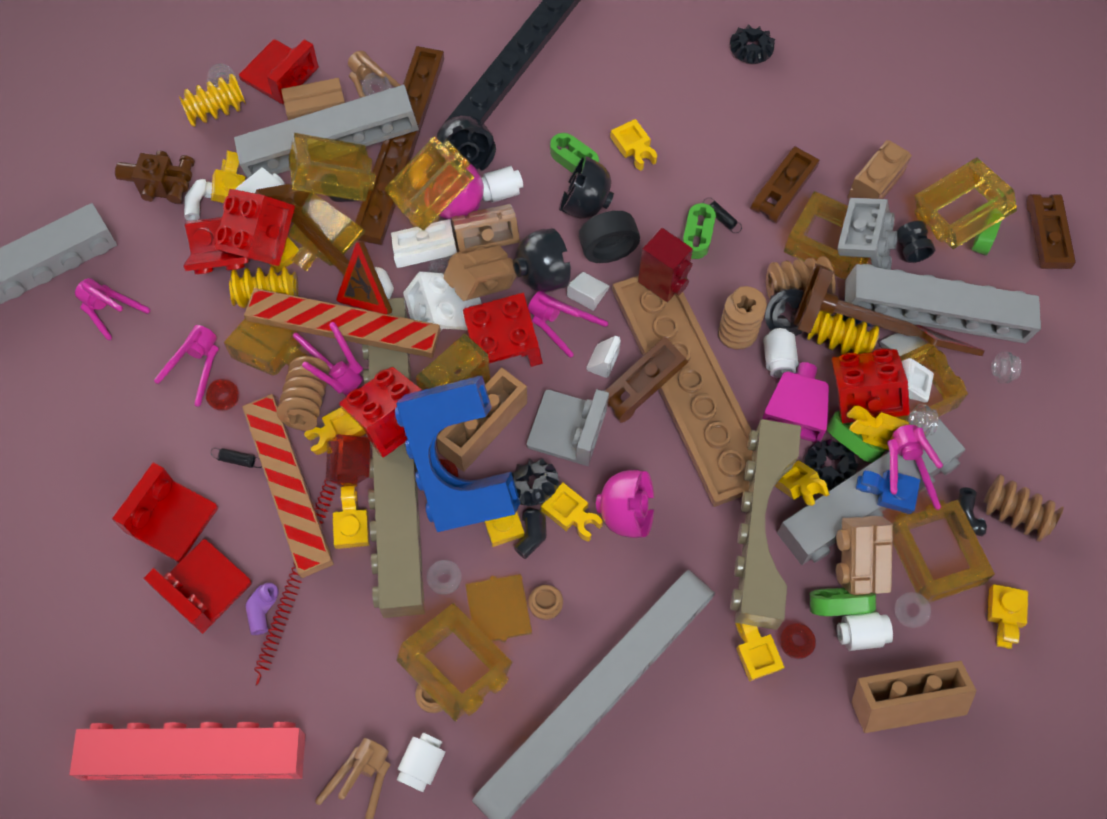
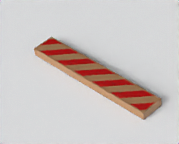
M257 288L253 289L244 314L246 321L335 338L330 328V323L334 322L345 341L433 358L441 331L438 324L385 315Z
M270 394L244 405L242 408L298 575L301 578H305L334 565L288 431L285 424L277 416V400L273 394Z

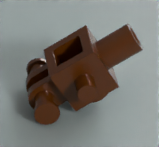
M159 150L156 152V155L140 153L136 164L118 162L115 167V177L117 180L134 182L141 198L145 201L151 202L154 197L167 198L171 203L180 204L183 192L188 190V182L191 181L193 175L190 170L194 166L195 160L190 156L182 155L179 159V166H173L170 157L164 151Z

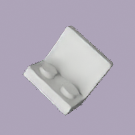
M419 271L403 292L410 319L438 324L441 331L442 329L468 330L463 309L482 304L480 297L463 301L456 294L455 288H451L443 279L444 273Z

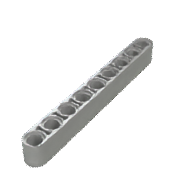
M687 570L480 789L472 800L479 810L488 819H510L704 609L715 595V592L690 570Z

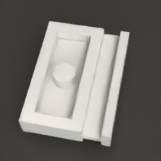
M450 219L391 233L394 260L397 268L448 257L457 253Z

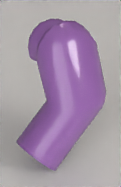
M268 582L260 585L246 602L251 635H261L268 632L265 614L276 602L279 594L277 586L273 583Z

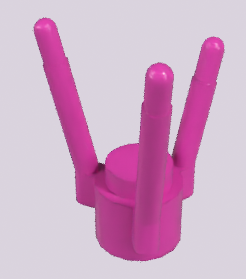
M92 278L81 281L75 290L76 298L83 302L80 307L81 310L89 315L107 340H111L112 336L94 312V309L100 310L109 305L121 312L123 307L110 297L144 313H150V308L113 291L107 285L101 286Z
M538 291L533 296L528 306L529 312L535 315L532 322L541 327L570 358L574 356L573 352L545 323L546 321L553 322L558 317L560 311L604 327L608 326L607 321L562 303L542 291Z
M334 322L330 323V328L349 362L347 364L340 361L334 366L300 334L294 333L293 337L313 357L321 359L329 366L330 376L308 362H303V368L332 386L338 394L342 392L344 395H348L361 384L363 377L359 373L363 370V367L355 360Z
M195 325L184 344L156 376L154 382L159 384L186 352L198 359L206 355L194 403L196 407H199L204 396L213 359L219 350L214 345L217 340L216 335L204 326Z
M916 425L899 427L893 432V439L887 441L890 451V492L892 494L897 493L899 454L904 460H915L933 506L938 510L941 508V505L922 458L923 449L938 469L942 468L943 464L926 439L923 428H918Z

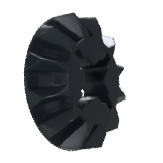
M748 24L745 29L738 27L736 33L732 34L730 49L737 59L746 63L757 64L768 60L772 56L775 39L770 37V31H762L761 26L754 29ZM748 40H750L751 42L758 41L757 45H755L754 43L747 45Z
M794 287V289H781V292L770 296L764 321L771 331L783 328L787 329L788 332H792L795 336L804 332L798 330V326L793 324L804 295L803 291ZM786 303L792 309L796 308L795 311L791 312V323L784 315H781V313L785 312Z
M832 438L827 441H817L808 449L804 459V464L815 470L819 478L826 482L828 490L834 489L855 475L858 468L855 453L851 452L842 443L834 442ZM827 457L831 460L841 459L836 466L837 470H834L832 466L822 468Z
M529 458L527 464L523 466L517 464L516 471L511 472L520 505L534 506L545 502L555 493L559 485V476L553 464H547L543 458L538 462H534ZM532 475L536 477L534 484H532L533 489L527 483Z

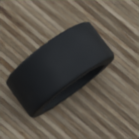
M608 211L596 215L585 222L579 230V240L584 255L589 261L609 263L622 259L632 253L640 244V234L635 220L630 213L625 211Z

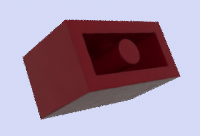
M661 228L642 248L638 282L667 303L675 294L681 295L689 284L687 276L693 266V263L690 262L693 248L664 228Z

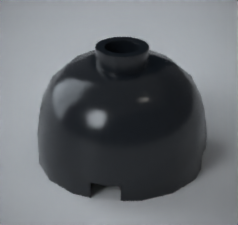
M461 115L449 119L439 129L435 140L437 158L441 165L452 159L459 158L462 162L464 159L468 160L476 170L480 168L483 171L493 161L496 153V144L492 133L482 121L472 116Z
M587 156L582 157L568 181L570 185L568 191L563 193L559 210L582 219L595 216L601 208L607 209L614 197V193L610 191L612 181L607 169L599 162Z
M554 228L541 229L530 233L520 242L516 258L513 260V267L516 275L521 277L524 283L531 289L551 292L568 286L571 267L570 262L564 263L562 253L567 252V248L561 235Z

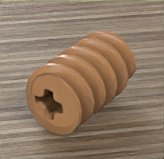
M821 256L817 261L814 258H808L805 262L801 259H796L793 264L788 260L783 261L781 265L777 262L770 263L766 274V290L769 299L771 295L781 292V289H794L795 287L805 292L815 263L826 266L833 271L830 261L827 257ZM833 274L828 287V293L835 294V274Z
M740 286L726 300L718 329V336L721 342L728 348L736 350L745 349L751 346L757 339L767 303L764 295L756 288Z
M303 356L294 359L289 365L288 374L285 378L286 382L277 407V416L281 422L293 429L309 431L317 425V417L320 415V407L323 403L322 397L325 394L327 383L303 368L302 364L303 362H308L328 376L330 368L319 358Z
M999 474L990 486L983 503L987 504L986 515L989 516L997 509L999 510V522L1011 516V528L1014 529L1020 523H1024L1023 534L1028 535L1036 529V541L1040 542L1053 531L1063 513L1064 507L1062 506L1055 511V502L1052 500H1048L1042 505L1043 498L1038 493L1029 498L1030 490L1027 487H1023L1016 492L1017 482L1013 480L1003 486L1004 475Z

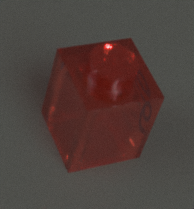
M337 434L327 442L326 481L337 482L339 487H357L358 483L369 477L370 439L368 437Z

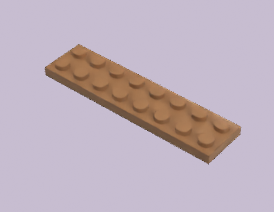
M638 276L613 284V294L642 355L644 356L661 339L666 337L688 361L681 370L658 390L713 507L743 497L744 491H749V481L744 480L747 461H752L753 451L747 448L751 428L684 293L679 296L675 294L667 303L638 282Z

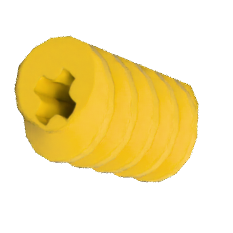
M229 74V84L220 77L218 78L217 88L211 81H208L206 92L200 85H196V95H193L189 89H184V99L179 96L192 127L196 126V117H199L203 123H207V113H210L216 120L219 118L218 109H221L227 116L230 114V105L239 112L241 111L240 102L243 101L245 103L234 74Z
M270 266L268 276H264L261 267H257L256 275L252 277L249 269L245 268L243 277H239L237 270H232L229 281L232 305L235 307L237 303L239 307L246 308L254 288L298 297L296 272L294 271L293 274H289L287 267L282 266L281 274L277 275L274 267Z
M819 311L807 340L818 334L817 344L822 345L827 339H830V350H833L838 344H842L841 354L847 353L850 349H853V353L856 354L869 353L873 351L879 338V326H874L870 331H867L866 322L862 321L858 326H855L854 318L849 317L846 321H843V315L836 313L834 316H831L829 313Z

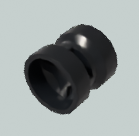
M923 221L909 222L897 230V240L899 244L904 246L903 255L908 263L926 260L936 251L932 240L927 238L928 229Z

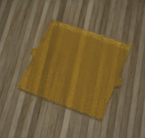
M521 574L498 579L495 576H491L490 580L465 584L475 644L497 640L505 643L508 638L532 634Z

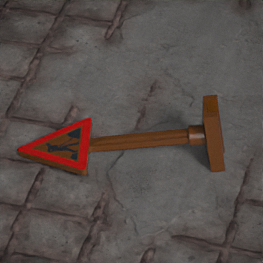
M307 181L256 189L255 194L265 195L295 205L291 222L304 233L344 276L336 298L337 302L385 315L392 313V308L365 243L360 241L355 244L350 261H348L303 214L307 210L313 187Z
M815 263L793 324L798 326V330L811 333L819 310L829 314L835 312L906 336L921 337L934 346L982 357L985 352L981 348L921 325L912 324L839 300L837 295L827 293L834 272L828 267Z

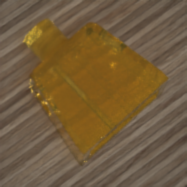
M313 192L310 193L302 208V213L344 255L365 233V230ZM293 224L289 236L302 246L291 261L305 271L310 268L317 257L328 265H333L304 233Z
M246 319L223 342L231 358L272 376L277 375L285 365L289 366L294 359L307 356V354L299 350L301 344L293 337L294 333L299 334L298 331L246 321Z

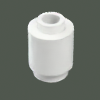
M512 166L485 173L482 177L484 184L482 199L484 202L491 201L494 203L520 194L519 188H523L519 170L514 171Z
M783 328L770 331L763 339L766 368L770 371V375L775 378H781L784 372L796 373V367L799 363L795 335Z
M878 612L845 615L842 617L841 623L837 624V637L841 645L845 644L848 651L884 647L885 643H891L893 640L892 624L888 615H880Z
M422 733L420 739L412 737L397 769L400 771L397 780L424 792L426 785H431L446 753L440 749L442 741L425 733Z

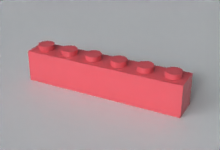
M169 722L164 723L163 729H150V725L146 723H128L126 729H113V725L108 723L90 724V729H76L69 775L82 781L302 779L306 734L300 728H296V724L293 722H275L273 728H259V724L254 722L237 723V728H223V724L216 722L200 723V728H186L184 723Z

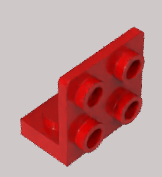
M273 39L239 73V78L241 81L283 105L284 100L281 89L302 85L319 68L314 46L304 39L297 47L292 49Z
M230 189L228 196L224 200L221 224L215 234V249L280 266L295 205L265 195Z
M222 217L187 221L185 223L191 255L184 263L185 271L194 270V274H206L214 271V267L226 266V270H236L245 267V263H248L250 258L215 249V234L221 224Z
M524 292L463 309L478 366L519 355L521 357L528 356L531 367L543 364Z
M881 348L869 353H845L839 357L832 358V366L838 387L842 424L856 421L847 417V413L854 406L863 407L874 418L881 412L894 417L910 415L908 380L898 350Z
M390 367L377 373L374 379L361 388L351 391L345 399L340 401L339 405L364 429L377 453L384 458L404 444L407 439L404 427H400L396 419V403L404 395L422 391V389L394 367Z
M153 462L115 513L112 520L124 533L169 558L180 562L218 510V506L216 503L173 481L165 468Z
M203 539L164 576L153 568L143 578L202 634L252 584L250 578L206 539Z

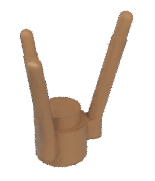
M357 51L350 56L348 66L352 72L349 74V78L354 82L360 98L366 97L360 80L369 81L375 75L385 79L394 87L401 86L382 70L365 51Z
M363 738L359 748H354L349 759L316 798L315 803L321 805L351 768H353V771L338 794L340 800L346 797L360 774L371 778L374 772H376L377 775L365 819H374L383 780L390 767V764L385 761L389 751L382 745Z

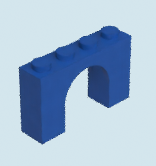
M482 375L406 394L396 403V419L399 426L404 427L407 436L405 442L406 451L409 458L414 459L416 464V482L420 491H424L427 499L426 514L429 521L434 522L437 532L516 514L520 500L511 472L478 480L460 479L450 474L442 466L436 452V439L442 429L454 424L486 417L491 410V403Z

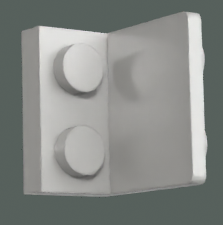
M850 198L838 244L839 256L869 257L873 266L891 270L892 258L889 255L891 249H896L897 231H893L895 215L894 212L889 210L888 199Z
M596 389L593 400L587 399L586 401L552 390H546L527 440V448L589 466L607 412L609 393Z

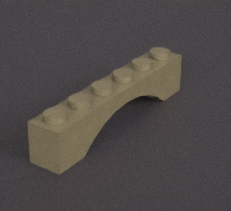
M761 419L756 431L751 430L749 434L747 448L752 450L753 453L752 461L748 460L746 463L744 480L749 481V491H744L741 502V512H746L745 523L740 524L737 540L738 544H743L742 556H737L734 567V576L739 577L738 589H733L730 609L736 611L735 623L777 630L784 621L787 585L777 571L769 552L765 533V514L772 489L792 469L799 456L801 426Z

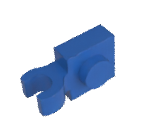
M865 470L863 476H858L856 490L879 495L877 502L879 506L911 514L915 511L920 479L898 473L897 493L892 494L890 492V470L885 471L882 477L875 472Z

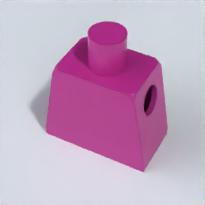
M802 362L798 365L796 374L788 371L784 372L762 417L764 420L801 426L800 438L815 443L817 441L821 442L827 429L829 396L828 383L815 379L817 367L811 363Z

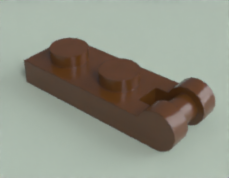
M794 146L758 193L750 209L757 213L763 212L769 216L768 219L777 224L785 210L818 167L820 159ZM771 197L778 202L776 205H773L767 200Z
M1030 194L1027 198L1026 206L1027 211L1031 214L1040 268L1072 269L1076 260L1062 195L1051 194L1049 197H1042L1040 194Z
M666 337L661 339L605 390V392L609 393L608 407L614 410V416L618 421L623 423L629 420L638 407L688 363L687 359ZM627 391L631 396L623 402L621 395Z

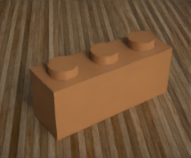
M502 367L485 385L492 407L487 416L448 426L437 436L439 453L463 472L467 470L527 404V386Z
M955 661L858 678L851 703L863 732L870 733L967 715L977 690L962 661Z

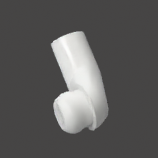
M199 179L189 189L184 197V217L186 220L195 221L200 219V201L203 196L211 198L212 182Z

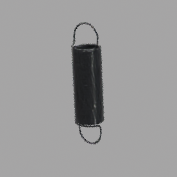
M714 200L710 206L714 209L716 218L731 231L738 221Z
M224 448L219 449L218 461L253 468L255 458H257L255 455Z

